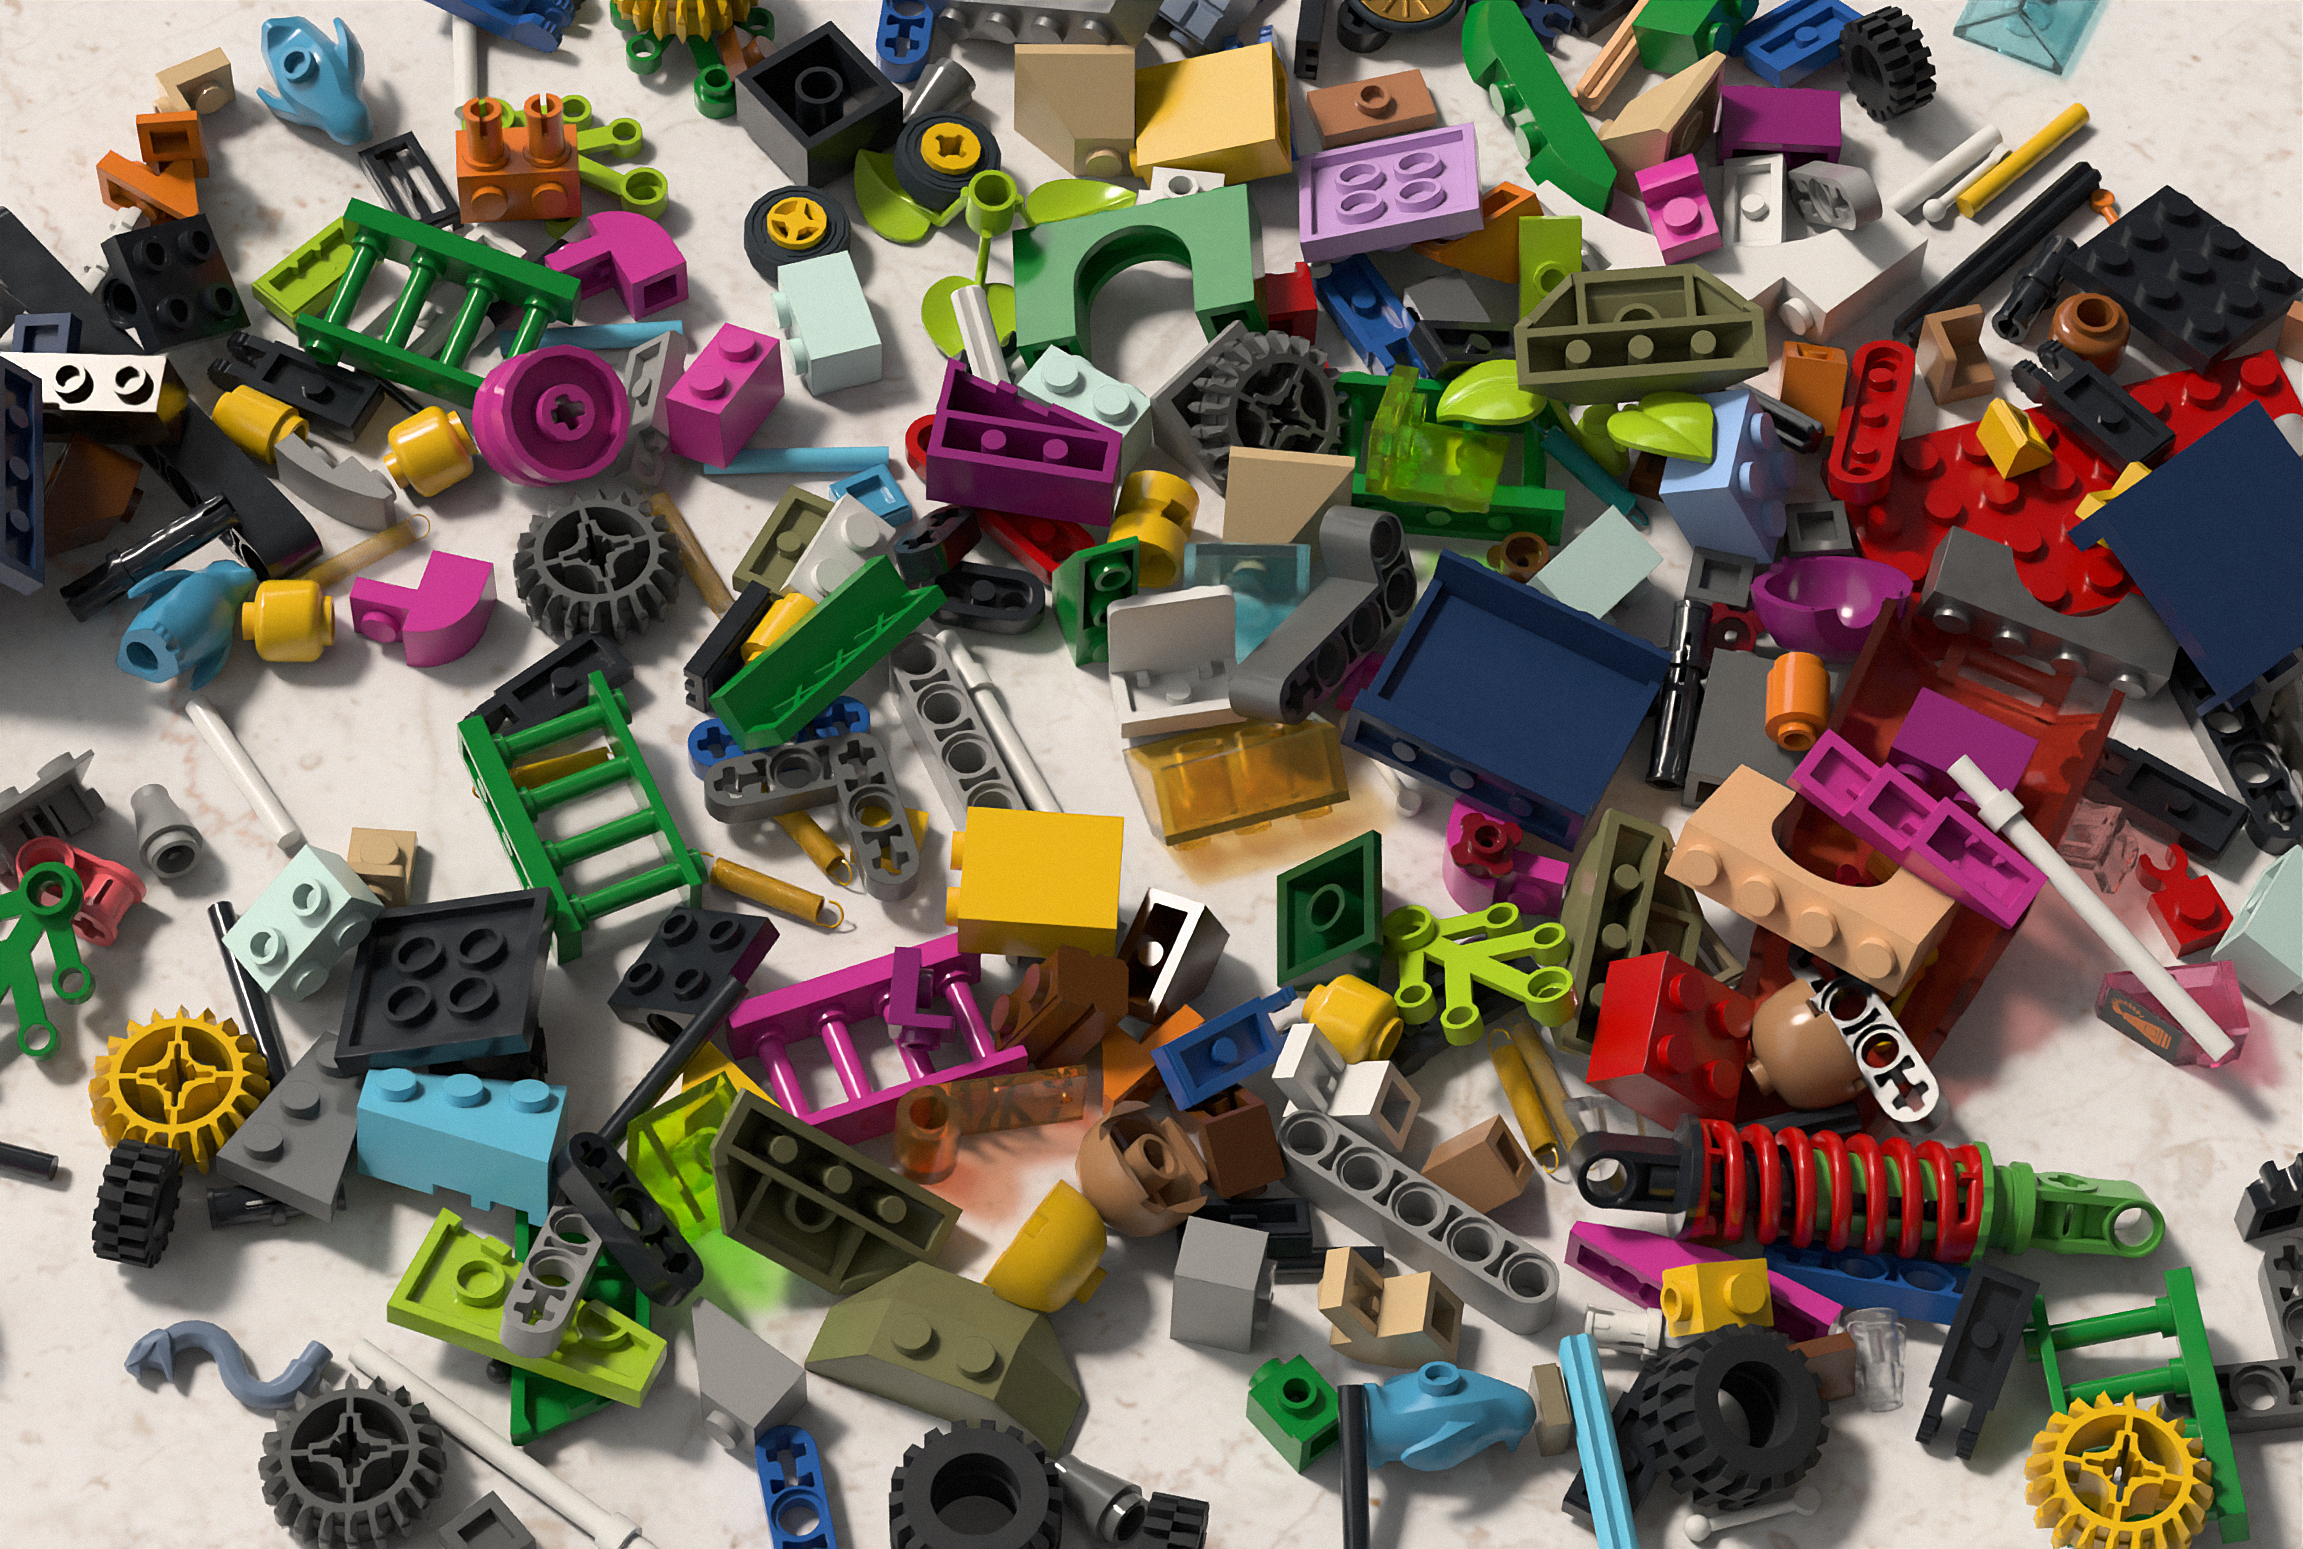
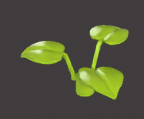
M860 149L856 156L854 169V191L859 210L867 224L877 234L888 240L900 243L920 241L927 234L931 223L938 227H944L966 207V222L975 233L980 235L975 280L972 281L963 276L945 277L928 289L921 306V321L927 336L945 355L951 358L962 349L966 350L951 300L952 293L962 287L980 285L985 291L999 344L1003 337L1011 331L1016 332L1015 289L1005 283H986L992 238L1002 235L1009 230L1013 223L1014 213L1023 227L1028 228L1044 222H1058L1092 215L1103 210L1135 206L1137 198L1135 192L1105 182L1083 179H1059L1046 182L1030 193L1025 209L1023 206L1024 197L1017 194L1016 184L1008 174L999 170H985L972 178L969 187L961 189L960 197L948 209L939 210L930 208L912 199L899 185L893 168L894 154Z
M1491 360L1465 370L1448 385L1436 411L1438 423L1448 420H1460L1483 425H1513L1533 419L1542 412L1548 400L1564 427L1567 436L1574 440L1576 444H1579L1580 448H1583L1587 454H1590L1613 477L1623 474L1629 468V448L1709 465L1713 459L1712 437L1714 416L1711 406L1702 397L1686 392L1664 391L1645 396L1638 403V406L1626 404L1621 411L1618 409V403L1592 405L1584 410L1583 417L1575 425L1562 401L1518 390L1516 360Z

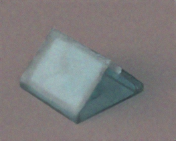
M1969 0L1954 27L1953 36L2061 76L2100 0Z
M1184 542L1181 591L1197 586L1212 587L1227 585L1233 590L1235 598V657L1237 665L1309 596L1310 544Z

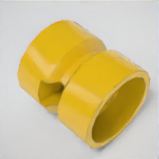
M1144 470L1132 473L1124 479L1114 513L1115 520L1112 522L1106 542L1110 543L1137 535L1140 542L1138 587L1142 588L1167 587L1179 580L1189 546L1188 538L1191 536L1200 504L1197 491L1188 482L1176 475L1162 471Z

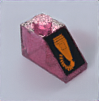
M2232 960L2164 967L2235 1044L2217 1062L2209 1056L2132 971L2104 974L2094 1005L2097 1018L2174 1067L2198 1065L2202 1068H2216L2239 1059L2250 1024Z

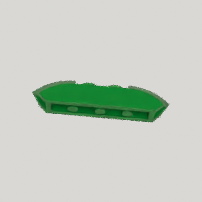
M1481 0L1469 6L1462 29V51L1466 67L1473 82L1490 93L1492 105L1498 116L1501 118L1506 116L1515 131L1516 144L1522 157L1525 160H1532L1525 167V170L1537 186L1548 180L1581 205L1608 218L1613 205L1617 170L1516 2L1513 0Z

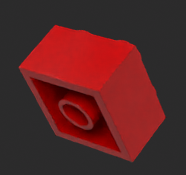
M1668 951L1609 962L1585 1083L1674 1132L1676 1123L1683 1113L1696 1114L1698 1118L1726 1120L1733 1124L1756 1003Z

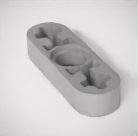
M1815 160L1786 174L1787 190L1791 201L1805 221L1854 230L1882 217L1883 208L1878 190L1872 178L1862 168Z

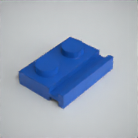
M1789 0L1743 26L1730 44L1727 53L1732 58L1738 55L1742 57L1745 67L1775 87L1787 88L1836 59L1843 57L1839 54L1838 44L1843 43L1839 38L1840 31L1844 29L1843 26L1846 23L1863 17V15L1840 0Z

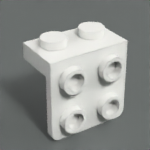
M1227 585L1197 586L1184 591L1148 596L1134 595L1126 599L1113 601L1108 605L1109 681L1122 739L1247 721V717H1241L1233 712L1228 695L1230 680L1233 672L1238 667L1235 657V598L1231 587Z

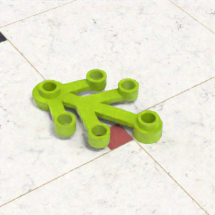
M580 95L563 97L561 99L564 108L563 125L576 124L581 183L620 200L622 208L626 212L640 214L653 221L658 219L669 204L668 182L660 171L649 167H640L623 175L583 157V155L609 150L612 155L623 159L638 155L643 148L641 125L631 118H619L612 121L608 126L590 129L593 121L592 108L588 99ZM484 98L479 100L481 117L486 116ZM494 98L502 106V128L527 127L524 109L515 111L506 101ZM547 105L541 106L542 114H547ZM573 112L582 114L581 116L574 118L566 116ZM464 119L462 121V130H466ZM624 135L633 137L632 139L627 141L617 139L618 137ZM570 217L571 219L566 222H557L554 220L556 218L544 219L545 230L549 236L559 240L580 221V217Z
M1508 902L1494 904L1483 911L1441 920L1431 915L1430 911L1423 906L1406 905L1393 910L1383 920L1382 953L1388 960L1399 963L1400 988L1395 992L1394 999L1398 1005L1400 1019L1404 1023L1411 1025L1421 1024L1430 1020L1437 1012L1438 1006L1432 988L1426 983V960L1445 968L1446 1009L1441 1014L1440 1020L1446 1039L1452 1045L1466 1046L1472 1044L1482 1037L1485 1030L1479 1009L1474 1004L1473 980L1524 1002L1529 1015L1533 1019L1538 1020L1543 1026H1561L1574 1017L1579 1004V995L1570 971L1563 967L1552 966L1563 962L1571 953V945L1566 930L1561 924L1554 922L1544 923L1531 931L1524 932V925L1517 906ZM1484 933L1487 938L1484 941L1465 945L1453 942ZM1532 955L1537 964L1549 967L1536 970L1528 975L1501 963V961Z

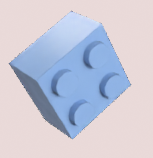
M1751 389L1696 394L1709 403L1714 416L1712 463L1709 465L1667 457L1659 495L1693 551L1695 546L1753 557L1756 558L1755 565L1773 563L1778 539L1784 535L1786 530V513L1784 508L1789 489L1795 486L1797 480L1795 458L1790 451H1786L1775 432L1770 414L1764 413Z

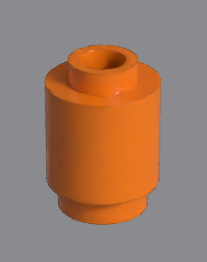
M1805 652L1784 654L1775 660L1773 669L1767 675L1765 732L1772 741L1784 749L1790 751L1808 750L1830 729L1831 678L1825 670L1824 662L1819 657Z

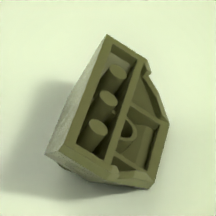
M1695 263L1570 273L1527 317L1525 316L1514 326L1518 390L1578 406L1640 402L1651 393L1664 391L1686 392L1695 395L1714 393L1769 370L1764 309L1752 300L1745 299L1729 285Z
M1613 808L1605 811L1566 890L1560 924L1566 930L1571 945V953L1563 962L1552 965L1563 967L1570 971L1579 995V1004L1574 1017L1566 1024L1549 1027L1557 1050L1589 1061L1609 962L1668 951L1694 966L1704 914L1694 889L1664 874L1674 851L1673 848L1676 846L1670 830Z
M742 1087L709 1147L722 1234L834 1295L872 1286L918 1261L934 1266L963 1209Z
M920 1261L831 1306L804 1362V1368L808 1371L946 1421L953 1422L966 1419L967 1428H980L981 1419L996 1421V1431L1005 1433L1011 1425L1023 1431V1444L1025 1446L1036 1440L1045 1449V1456L1057 1460L1082 1404L1081 1394L1047 1312L1024 1308L992 1294L994 1289L990 1286Z

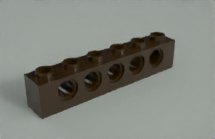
M0 352V355L42 378L43 442L68 443L72 435L77 431L102 444L179 446L189 389L167 356Z

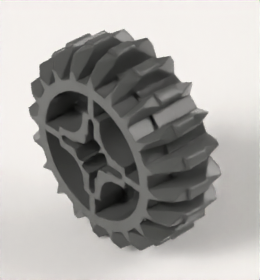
M1270 330L1265 336L1261 332H1249L1243 335V343L1240 341H1229L1226 344H1222L1224 358L1212 356L1210 359L1205 360L1212 374L1211 379L1198 378L1193 382L1204 395L1202 402L1195 401L1187 406L1191 412L1201 414V424L1195 425L1188 432L1194 438L1206 439L1207 442L1200 449L1197 456L1203 461H1215L1211 475H1214L1219 480H1227L1230 446L1279 450L1283 441L1289 436L1297 437L1294 444L1288 450L1293 452L1327 454L1329 449L1339 450L1346 446L1341 438L1336 436L1337 426L1344 427L1352 421L1347 416L1339 414L1338 405L1343 404L1351 396L1345 391L1334 390L1333 388L1343 373L1338 371L1337 368H1324L1329 354L1325 353L1322 349L1312 348L1309 350L1310 341L1302 336H1291L1289 338L1288 334L1284 331ZM1272 364L1268 376H1261L1260 382L1253 391H1242L1247 381L1256 372ZM1300 398L1302 399L1303 409L1301 407ZM1255 404L1269 405L1266 409H1272V417L1282 421L1284 424L1271 423L1274 419H1267V411L1257 407ZM1236 418L1239 423V434L1237 431Z
M600 488L594 496V500L583 501L574 491L569 506L564 507L551 500L550 506L547 509L548 517L532 515V520L529 524L530 532L520 533V539L517 542L518 553L515 554V559L513 560L514 577L517 578L515 581L517 597L520 598L521 603L526 604V612L530 616L531 622L543 620V628L547 631L549 637L565 630V638L569 641L589 627L591 635L602 633L605 637L613 636L623 646L627 638V631L633 630L645 637L647 630L650 628L649 620L664 622L665 615L668 613L667 605L676 604V599L679 595V583H681V578L683 577V561L679 559V540L676 538L675 533H670V526L666 521L665 515L653 516V510L650 508L647 500L631 507V500L625 491L614 501L606 500V496ZM591 560H593V561L595 562V565H596V566H593V565H592ZM601 571L605 572V577L602 576Z
M350 1373L345 1382V1389L333 1391L332 1385L323 1378L319 1385V1397L312 1399L297 1391V1395L294 1398L297 1413L277 1410V1416L274 1418L277 1431L265 1433L262 1445L266 1456L261 1457L258 1462L260 1479L265 1481L264 1486H262L263 1498L269 1507H275L274 1516L277 1524L282 1529L294 1526L295 1540L300 1542L301 1546L318 1536L320 1549H334L338 1542L346 1543L347 1549H361V1542L372 1540L376 1549H385L388 1546L386 1535L391 1532L409 1540L412 1534L409 1518L423 1521L429 1520V1516L432 1513L429 1499L441 1498L444 1486L442 1477L439 1475L444 1474L447 1469L446 1453L441 1449V1445H443L441 1429L437 1424H430V1410L425 1406L424 1402L412 1405L410 1392L405 1389L404 1385L387 1395L386 1383L379 1375L370 1384L368 1389H360L358 1379ZM364 1428L385 1433L399 1444L392 1445L391 1439L374 1438L368 1435ZM334 1433V1435H333L332 1437H330L329 1439H327V1440H325V1441H321V1440L324 1439L325 1437H327V1436H329V1435H331V1434ZM356 1447L360 1466L353 1468V1483L349 1484L346 1465L352 1463V1450ZM305 1486H314L316 1492L333 1493L342 1500V1503L321 1499L308 1491ZM387 1489L382 1494L370 1499L378 1491Z

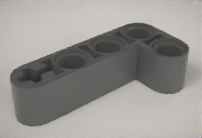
M1334 505L1326 512L1320 525L1319 543L1328 577L1233 672L1228 695L1230 706L1234 713L1241 717L1286 725H1298L1408 616L1416 600L1417 580L1403 527L1398 516L1392 512L1345 505Z

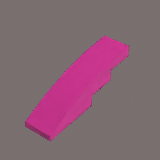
M1828 729L1819 738L1786 781L1787 785L1885 856L1956 901L2008 930L2015 924L2049 878L1946 796L1940 802H1937L1888 762L1879 768L1831 729Z
M1576 1221L1569 1233L1564 1263L1647 1311L1648 1307L1662 1309L1660 1296L1663 1288L1662 1273L1665 1269L1698 1263L1742 1259L1713 1248L1686 1241H1673L1671 1237L1648 1231ZM1768 1270L1774 1326H1770V1328L1779 1333L1789 1334V1339L1796 1343L1836 1334L1844 1306L1779 1273Z

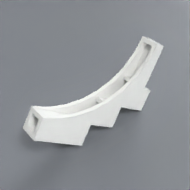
M1548 180L1531 190L1536 193L1544 216L1580 215L1582 218V272L1666 266L1655 235L1623 226L1581 205ZM1884 203L1882 205L1883 214L1880 219L1854 230L1836 228L1807 239L1766 246H1724L1670 265L1697 264L1729 285L1745 299H1750L1764 309L1765 321L1777 313L1793 333L1802 335L1811 344L1826 345L1921 275L1928 238L1887 203Z

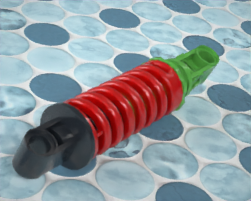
M1683 1113L1676 1123L1672 1138L1592 1131L1579 1137L1573 1143L1568 1154L1570 1173L1582 1197L1589 1204L1602 1209L1664 1213L1666 1215L1667 1231L1669 1237L1673 1238V1241L1699 1239L1703 1234L1715 1235L1717 1232L1716 1216L1708 1215L1709 1211L1713 1210L1719 1211V1234L1725 1242L1734 1243L1741 1237L1746 1214H1754V1237L1761 1246H1770L1775 1242L1779 1233L1781 1217H1788L1789 1240L1796 1249L1807 1248L1813 1241L1815 1230L1823 1231L1825 1246L1831 1252L1839 1253L1843 1251L1848 1244L1851 1233L1858 1234L1859 1247L1866 1255H1877L1883 1248L1885 1237H1893L1895 1253L1902 1259H1910L1917 1253L1920 1241L1926 1240L1929 1241L1931 1256L1937 1262L1955 1263L1962 1267L1971 1268L1976 1259L1981 1261L1985 1249L1989 1247L2001 1248L2004 1254L2014 1256L2023 1255L2027 1247L2060 1254L2093 1253L2140 1258L2152 1253L2161 1244L2165 1234V1220L2162 1213L2137 1184L2126 1180L2086 1178L2065 1172L2034 1173L2031 1164L2028 1162L2013 1161L2009 1166H1996L1992 1162L1988 1145L1981 1141H1974V1144L1964 1143L1952 1149L1946 1148L1944 1144L1936 1140H1927L1920 1143L1914 1149L1908 1140L1896 1136L1883 1141L1879 1146L1872 1136L1864 1133H1858L1848 1138L1844 1143L1840 1135L1831 1130H1822L1814 1134L1809 1140L1804 1131L1791 1126L1780 1130L1774 1137L1768 1127L1759 1123H1753L1743 1128L1739 1134L1735 1126L1726 1120L1698 1118L1696 1114ZM1605 1158L1618 1161V1167L1611 1177L1601 1181L1587 1178L1589 1168L1596 1161ZM2131 1208L2141 1209L2140 1217L2133 1226L2124 1230L2114 1229L2116 1219L2122 1212Z

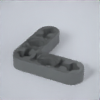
M862 732L836 735L725 759L715 763L707 770L704 778V805L709 815L717 821L726 824H741L837 803L855 863L867 893L881 901L898 902L908 898L916 890L920 877L919 852L886 751L881 742L874 736ZM851 758H859L862 766H867V784L859 788L855 768L852 764H847V760ZM801 768L809 772L813 779L807 786L792 789L781 784L777 777L786 769ZM766 776L767 793H761V782L758 783V777ZM735 785L736 790L742 792V797L731 798L727 791H723V787ZM878 806L887 810L892 818L883 826L869 827L859 822L856 815L863 808ZM889 845L892 864L896 870H901V874L898 876H889L888 871L881 868V849Z
M2286 1236L2272 1242L2267 1247L2258 1269V1283L2278 1359L2214 1366L2218 1388L2224 1389L2221 1401L2226 1411L2224 1414L2229 1435L2303 1427V1341L2298 1340L2292 1335L2288 1327V1322L2291 1319L2303 1317V1272L2297 1284L2298 1297L2290 1299L2294 1290L2291 1276L2288 1271L2278 1270L2281 1261H2289L2294 1271H2303V1239L2299 1237ZM2249 1383L2262 1385L2271 1392L2274 1398V1405L2265 1410L2252 1409L2241 1401L2238 1389L2242 1385ZM2175 1393L2160 1396L2159 1401L2163 1407L2161 1419L2168 1423L2183 1416L2184 1419L2194 1418L2187 1404H2178L2179 1399H2176ZM2298 1393L2293 1405H2290V1394Z

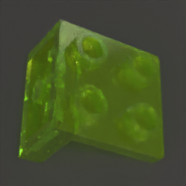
M1395 364L1370 429L1365 492L1383 495L1388 499L1398 502L1417 501L1445 506L1452 511L1460 513L1472 511L1487 513L1509 453L1510 438L1503 435L1424 422L1427 394L1417 393L1420 368Z

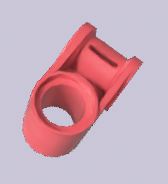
M40 836L27 841L19 849L16 856L19 885L26 872L38 864L59 862L69 866L81 879L85 894L81 910L71 920L74 933L98 946L109 947L113 945L119 934L117 926L131 904L140 903L146 895L147 889L143 881L125 866L111 860H103L66 843L60 838ZM54 886L45 890L41 899L42 904L53 906L59 903L63 896L62 888Z

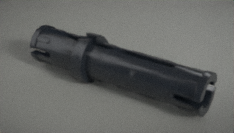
M219 490L214 496L123 552L118 551L117 548L105 555V563L69 585L61 587L59 589L63 599L66 600L68 598V601L65 602L74 617L80 623H83L88 617L126 595L128 590L141 580L155 572L165 571L233 528H238L242 525L241 518L237 513L234 514L236 509L225 493Z
M1680 600L1674 603V618L1667 651L1674 655L1661 688L1649 769L1645 778V783L1648 786L1658 790L1673 792L1681 791L1685 788V773L1695 726L1694 721L1701 680L1708 677L1710 662L1705 658L1709 625L1714 609L1710 605L1699 601ZM1689 645L1690 652L1685 683L1680 685L1679 677L1684 647ZM1678 706L1680 707L1675 744L1673 747H1670L1668 744L1674 708Z

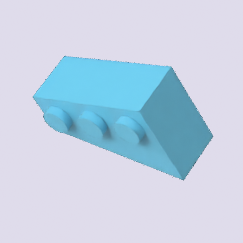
M402 1068L387 1070L368 1069L357 1105L358 1173L431 1195L436 1193L438 1186L471 1195V1206L491 1212L495 1207V1203L528 1212L529 1224L543 1227L554 1205L559 1186L553 1175L552 1162L555 1156L567 1144L568 1086L545 1084L542 1081L533 1079L507 1081L483 1079L471 1074L448 1076L412 1073Z

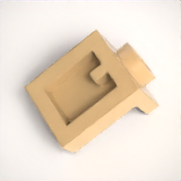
M221 47L155 73L159 99L152 101L155 113L197 110L199 115L210 114L220 109L223 105L236 100L231 63Z
M352 827L347 863L385 906L384 909L409 906L418 852L417 832Z

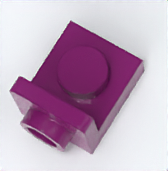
M895 946L888 1014L889 1038L901 1039V1047L915 1051L940 1050L941 1043H955V1017L918 1014L919 1008L931 1009L934 969H922L921 948Z

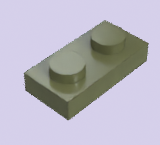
M790 485L732 574L733 590L742 593L749 583L754 580L771 589L772 602L784 599L785 597L779 593L780 589L836 503Z

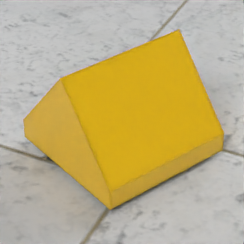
M1996 398L1989 404L1976 435L2004 480L2043 467L2054 460L2052 458L2053 453L2028 413L2004 399Z

